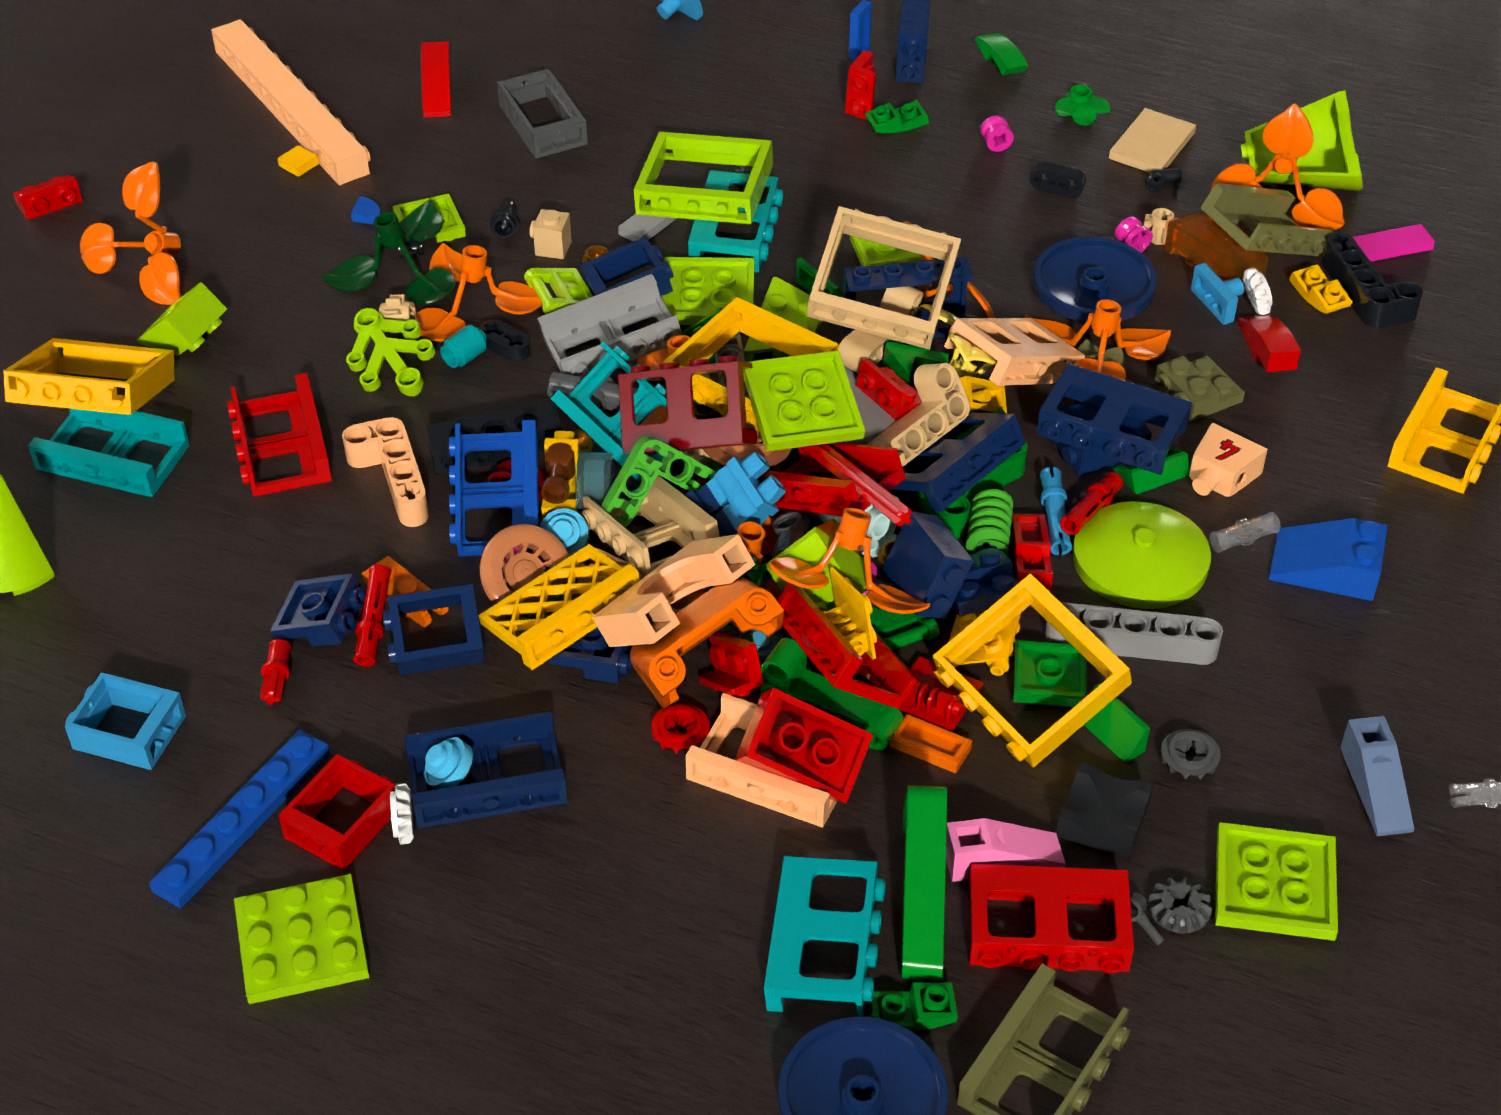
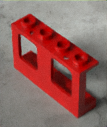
M307 373L295 375L297 391L238 402L236 388L230 387L233 400L227 401L230 420L237 419L236 422H231L235 441L241 440V443L235 444L239 463L246 462L245 465H240L243 485L250 484L253 497L332 481L328 457ZM278 411L289 412L292 424L291 431L255 439L247 436L245 419L248 417ZM288 453H297L299 455L302 472L299 475L266 482L257 481L253 466L256 460Z
M843 442L828 444L869 477L882 479L878 484L887 491L892 490L906 479L897 448ZM800 447L798 450L801 459L784 472L767 470L759 477L762 483L769 476L773 475L783 484L786 492L775 503L778 508L842 517L845 508H856L864 511L871 506L865 499L858 497L854 481L841 480L835 475L830 478L809 476V473L815 471L831 472Z
M788 582L777 600L784 610L782 626L830 684L835 688L899 709L918 680L877 633V642L874 643L876 659L873 660L866 652L860 656L801 587ZM855 673L867 677L874 686L853 679Z
M970 864L968 899H970L971 949L969 965H981L986 968H996L999 966L1022 967L1027 970H1035L1041 964H1044L1051 969H1062L1069 972L1078 970H1096L1106 973L1129 972L1134 952L1128 870ZM987 900L1034 902L1035 936L1032 938H1016L990 935L988 932ZM1067 904L1114 905L1116 939L1113 941L1072 939L1068 933Z

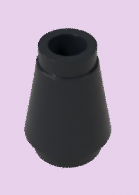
M504 201L490 220V227L496 236L510 238L519 230L517 206L512 201Z

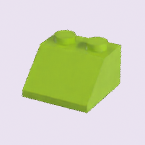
M200 282L176 300L137 341L141 345L151 348L174 350L175 356H179L187 349L192 353L205 341L202 335L205 332L208 334L212 333L223 322L219 317L227 308Z
M814 527L772 560L790 557L802 560L814 567L820 564L834 538L819 528ZM839 544L824 571L821 572L829 578L828 584L818 589L802 588L822 612L836 608L830 574L831 567L844 578H849L853 587L861 594L867 591L864 558L853 550L839 546ZM769 561L766 564L767 570L783 592L788 582L769 569L771 562Z

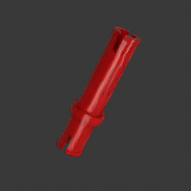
M1110 472V475L1106 473L1098 483L1092 484L1087 489L1086 496L1061 519L1060 525L1062 530L1068 535H1074V533L1077 535L1101 508L1110 505L1115 493L1123 487L1121 476L1115 472Z
M374 564L369 568L361 621L356 624L355 630L358 639L353 661L360 666L370 667L375 665L378 642L384 634L382 611L386 604L388 584L392 572L385 565Z

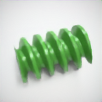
M987 489L979 492L972 499L966 549L969 555L975 554L982 549L994 548L1001 549L1008 556L1014 501L1007 492L999 489Z

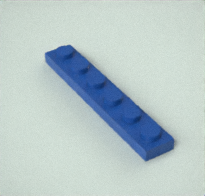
M299 729L149 882L151 892L182 909L329 756L328 744Z

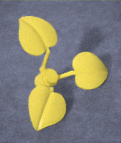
M922 304L919 306L918 311L931 312L932 305ZM943 309L939 317L940 320L950 325H953L958 318ZM951 333L949 336L957 349H954L953 357L949 364L954 367L959 378L964 376L980 378L992 365H996L997 360L981 348L973 346L969 341ZM978 360L986 362V364L975 372L977 365L971 361Z

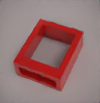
M336 754L278 815L284 839L344 871L391 820L390 792L395 791V783L386 776H378L372 773L356 760L350 761ZM343 787L373 803L344 835L314 819Z

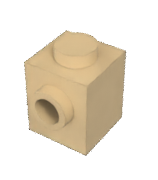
M540 210L537 219L533 220L530 225V238H534L536 256L564 259L572 242L570 213L556 210Z

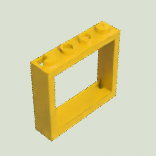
M736 297L663 363H680V367H688L690 360L709 359L739 331L790 356L838 351L839 346L838 343ZM700 374L693 375V399L697 403L704 404L726 416L728 413L727 387ZM745 397L747 427L760 432L751 401Z
M52 338L3 371L5 402L132 415L175 380L174 350ZM58 347H63V356H60L58 353ZM57 373H68V374L88 375V376H97V377L127 379V381L111 380V379H101V378H91V377H81V376H71V375H62V374H57ZM117 387L125 388V395H117Z
M1031 573L933 655L937 668L934 673L939 681L947 688L952 685L960 693L958 695L959 700L964 703V706L970 712L976 709L984 717L982 723L987 730L995 737L1000 734L1008 742L1006 747L1019 762L1025 759L1033 768L1132 684L1130 668ZM1030 605L1106 678L1102 684L1031 744L955 669Z

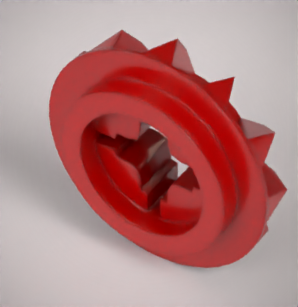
M683 703L669 705L658 711L652 720L653 741H658L662 750L672 748L676 754L680 749L689 750L692 745H702L710 731L709 719L696 706ZM675 722L682 729H686L687 733L685 735L675 731Z

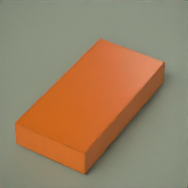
M906 713L903 717L904 720L890 741V747L956 774L972 749L973 740Z

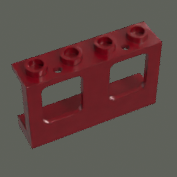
M739 356L719 357V363L710 364L709 359L690 360L688 367H680V363L660 364V370L651 371L650 366L630 367L631 373L618 374L623 454H630L635 443L644 436L655 437L678 451L757 444V430H747L743 369L753 368L752 363L741 362ZM724 371L727 383V415L721 418L696 419L693 402V375ZM664 378L667 392V421L662 424L637 425L634 410V382ZM648 447L644 451L645 454L657 453L653 448L650 449Z

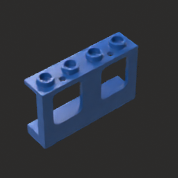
M522 420V432L462 435L460 423H455V437H449L450 457H455V465H449L450 485H455V494L449 495L450 514H455V524H449L450 544L457 545L459 557L482 556L489 541L471 542L465 538V514L469 509L507 507L512 510V526L530 524L540 527L536 421ZM508 450L511 453L510 480L487 483L466 482L465 455L468 452ZM527 548L526 552L532 553L533 550Z

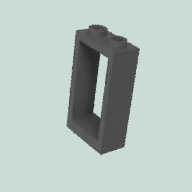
M549 69L497 82L499 105L535 159L588 144L586 120ZM547 97L562 118V121L533 128L518 107V104Z

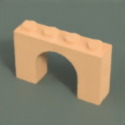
M739 534L692 541L592 616V619L609 647L654 644L680 624L670 605L699 589L731 584L751 569L755 563Z

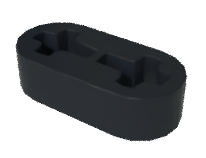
M1040 162L1034 167L1030 176V182L1035 189L1066 197H1077L1084 189L1086 176L1077 168L1050 162ZM1070 180L1074 181L1075 186L1070 185Z
M497 319L486 320L479 325V328L486 336L488 350L511 361H521L530 355V339L524 332Z

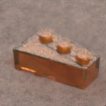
M1204 211L1169 221L1164 250L1170 254L1175 251L1187 258L1186 263L1194 267L1196 264L1206 263L1222 281L1238 277L1241 279L1244 288L1243 278L1245 270L1254 267L1265 277L1269 256L1265 252L1246 251Z

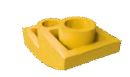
M1318 264L1294 271L1289 278V281L1300 295L1314 308L1324 314L1349 307L1353 303L1337 279L1329 281Z

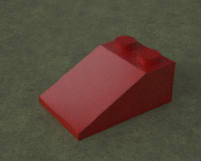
M773 687L761 694L734 760L830 793V799L845 804L849 799L873 734Z

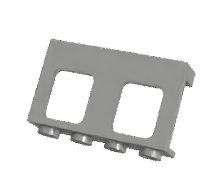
M653 274L537 318L543 339L560 373L583 378L608 352L598 345L567 357L565 354L567 349L597 339L600 343L604 342L611 349L617 345L631 358L629 361L667 347V341L670 338L682 335L678 317L676 315L671 316L664 304ZM655 317L658 320L657 323L626 335L623 332L624 327L646 318Z

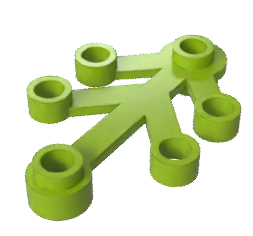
M373 308L360 310L354 319V329L358 336L352 352L346 357V362L354 372H359L366 368L359 378L363 389L367 392H373L380 387L381 381L378 374L385 358L397 375L395 381L400 392L407 396L418 395L424 385L420 372L413 367L407 368L397 352L416 353L420 360L426 361L435 355V348L429 339L416 341L421 335V328L414 319L406 321L384 319L383 315ZM383 332L402 333L405 339L387 338ZM372 338L375 347L367 365L364 353Z

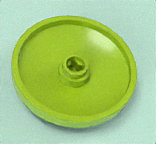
M1136 501L1115 503L1101 508L1081 531L1075 535L1072 552L1075 569L1090 589L1114 603L1140 609L1165 608L1191 598L1205 583L1211 563V550L1207 538L1193 521L1171 508L1159 504Z

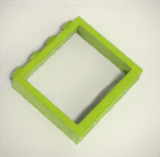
M659 132L634 187L636 215L752 224L773 167L772 140ZM670 149L673 150V153H665V151ZM665 160L753 167L744 192L655 185ZM648 200H651V205H646ZM739 208H745L746 213H739Z

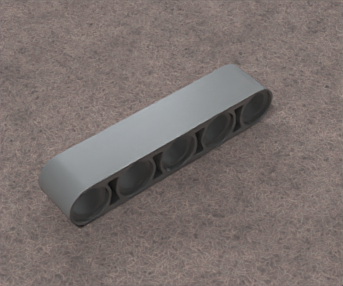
M1061 602L1116 656L1208 665L1217 659L1223 628L1214 619ZM1046 621L1044 635L1046 642L1070 644Z

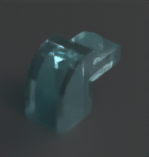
M579 452L576 479V509H584L582 497L588 496L601 507L613 485V478L615 477L613 453Z

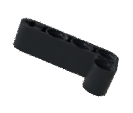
M1337 231L1327 236L1321 263L1332 280L1337 279L1353 302L1352 308L1365 325L1382 328L1408 323L1416 319L1423 290L1418 284L1408 281L1387 284L1351 235Z

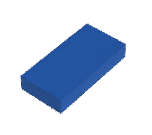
M862 0L850 12L849 59L853 61L856 60L863 50L868 51L870 49L872 4L866 0Z

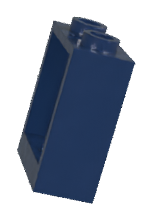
M903 0L898 33L896 81L923 83L928 46L930 0Z
M646 236L579 265L587 287L593 296L653 274L657 282L660 297L673 291L669 280L674 277L668 262L663 260L658 246H651ZM650 264L652 266V269L609 288H606L604 285Z
M473 584L387 597L389 610L382 611L386 632L393 631L394 642L387 643L390 664H398L399 675L485 662ZM461 605L467 643L405 652L399 614Z

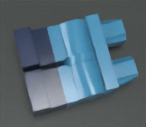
M755 451L743 460L736 457L731 458L727 465L715 474L714 478L698 491L691 489L685 496L717 520L719 537L736 535L739 525L744 522H755L762 525L769 515L773 516L779 511L775 503L784 495L786 489L773 475L761 483L759 477L770 468V465L763 455Z

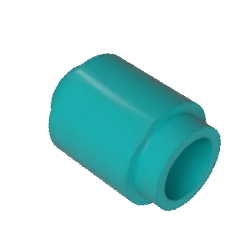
M466 325L444 341L443 346L440 348V355L451 368L463 367L486 350V336L480 328Z

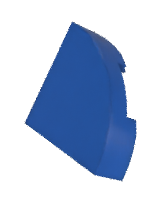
M359 196L351 212L352 222L374 224V219L380 215V208L375 201Z

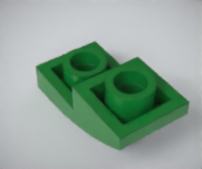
M993 33L975 38L986 61L994 60L1002 76L1024 72L1028 67L1024 56L1004 35Z
M917 100L904 104L897 109H894L889 102L864 113L876 133L904 132L929 124L928 115Z
M913 982L910 991H874L873 1001L867 1002L869 1017L896 1023L911 1032L945 1026L957 1022L958 1019L952 983Z

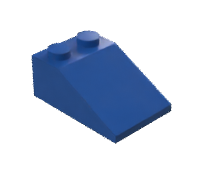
M1349 518L1278 528L1269 580L1373 601L1382 570L1388 525Z

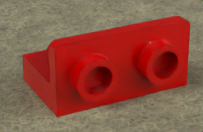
M863 50L849 66L845 113L867 120L864 113L873 110L876 73L875 66H873L874 54Z
M69 175L55 177L50 181L35 186H27L23 190L13 193L16 204L27 220L83 202L75 176Z
M869 359L861 360L855 386L893 419L899 420L922 403L918 392L895 374L893 370L887 366L878 368Z
M723 632L709 636L711 645L709 657L716 670L699 675L700 684L736 698L747 696L752 693L751 689L764 685L756 643Z

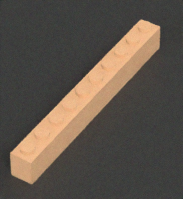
M240 19L211 29L216 53L305 149L318 155L319 164L339 186L370 174L368 162H370L371 158L366 146L360 145L351 131L348 132L343 127L340 119L335 118L330 113L328 107L325 104L322 105L317 100L315 93L309 91L303 81L295 77L290 67L284 65L278 55L268 48L266 42L256 36L253 28H249Z

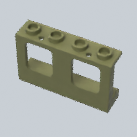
M1216 183L1201 206V209L1246 251L1319 256L1324 251L1327 236L1334 232L1332 229L1301 227L1293 221L1286 212L1296 197L1285 190ZM1236 224L1248 227L1253 232L1251 237L1246 235Z
M1041 964L961 1080L957 1105L975 1115H1011L1001 1109L998 1103L1018 1075H1025L1065 1097L1054 1115H1072L1074 1110L1081 1112L1092 1092L1089 1086L1094 1079L1098 1081L1103 1079L1111 1063V1059L1108 1057L1112 1050L1120 1051L1129 1036L1130 1029L1126 1027L1129 1010L1123 1007L1116 1019L1055 987L1056 971ZM1057 1016H1066L1104 1037L1083 1070L1046 1051L1039 1045L1040 1040Z

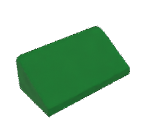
M799 257L797 258L796 282L811 294L818 270ZM828 279L824 293L843 298V292Z
M1172 447L1166 456L1162 475L1125 463L1114 467L1115 472L1121 476L1124 483L1135 494L1149 491L1187 477L1190 474L1187 452Z
M1100 683L1095 685L1093 690H1095L1100 685ZM1117 697L1084 724L1093 735L1125 763L1130 762L1146 751L1150 727Z

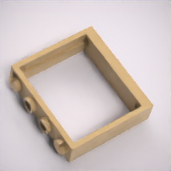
M839 206L809 297L807 317L930 350L961 239L946 235L947 233L944 232L938 233L923 229L915 224L908 225L893 221L885 216L878 217L863 213L858 209L852 210ZM843 234L945 261L928 321L824 293Z

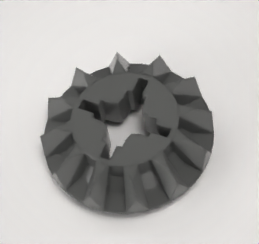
M1180 729L1171 732L1164 738L1160 749L1162 763L1169 765L1170 773H1182L1184 779L1193 775L1201 780L1205 774H1213L1221 758L1220 748L1216 741L1206 733L1194 729ZM1192 747L1194 758L1193 760L1188 761L1186 759V753L1187 751H1189V748Z
M1169 877L1163 884L1156 883L1148 900V908L1152 918L1163 928L1175 933H1192L1200 930L1207 924L1212 912L1210 895L1202 892L1201 884L1195 886L1189 884L1186 877L1181 881H1174ZM1174 899L1176 901L1188 899L1187 907L1181 905L1172 910Z

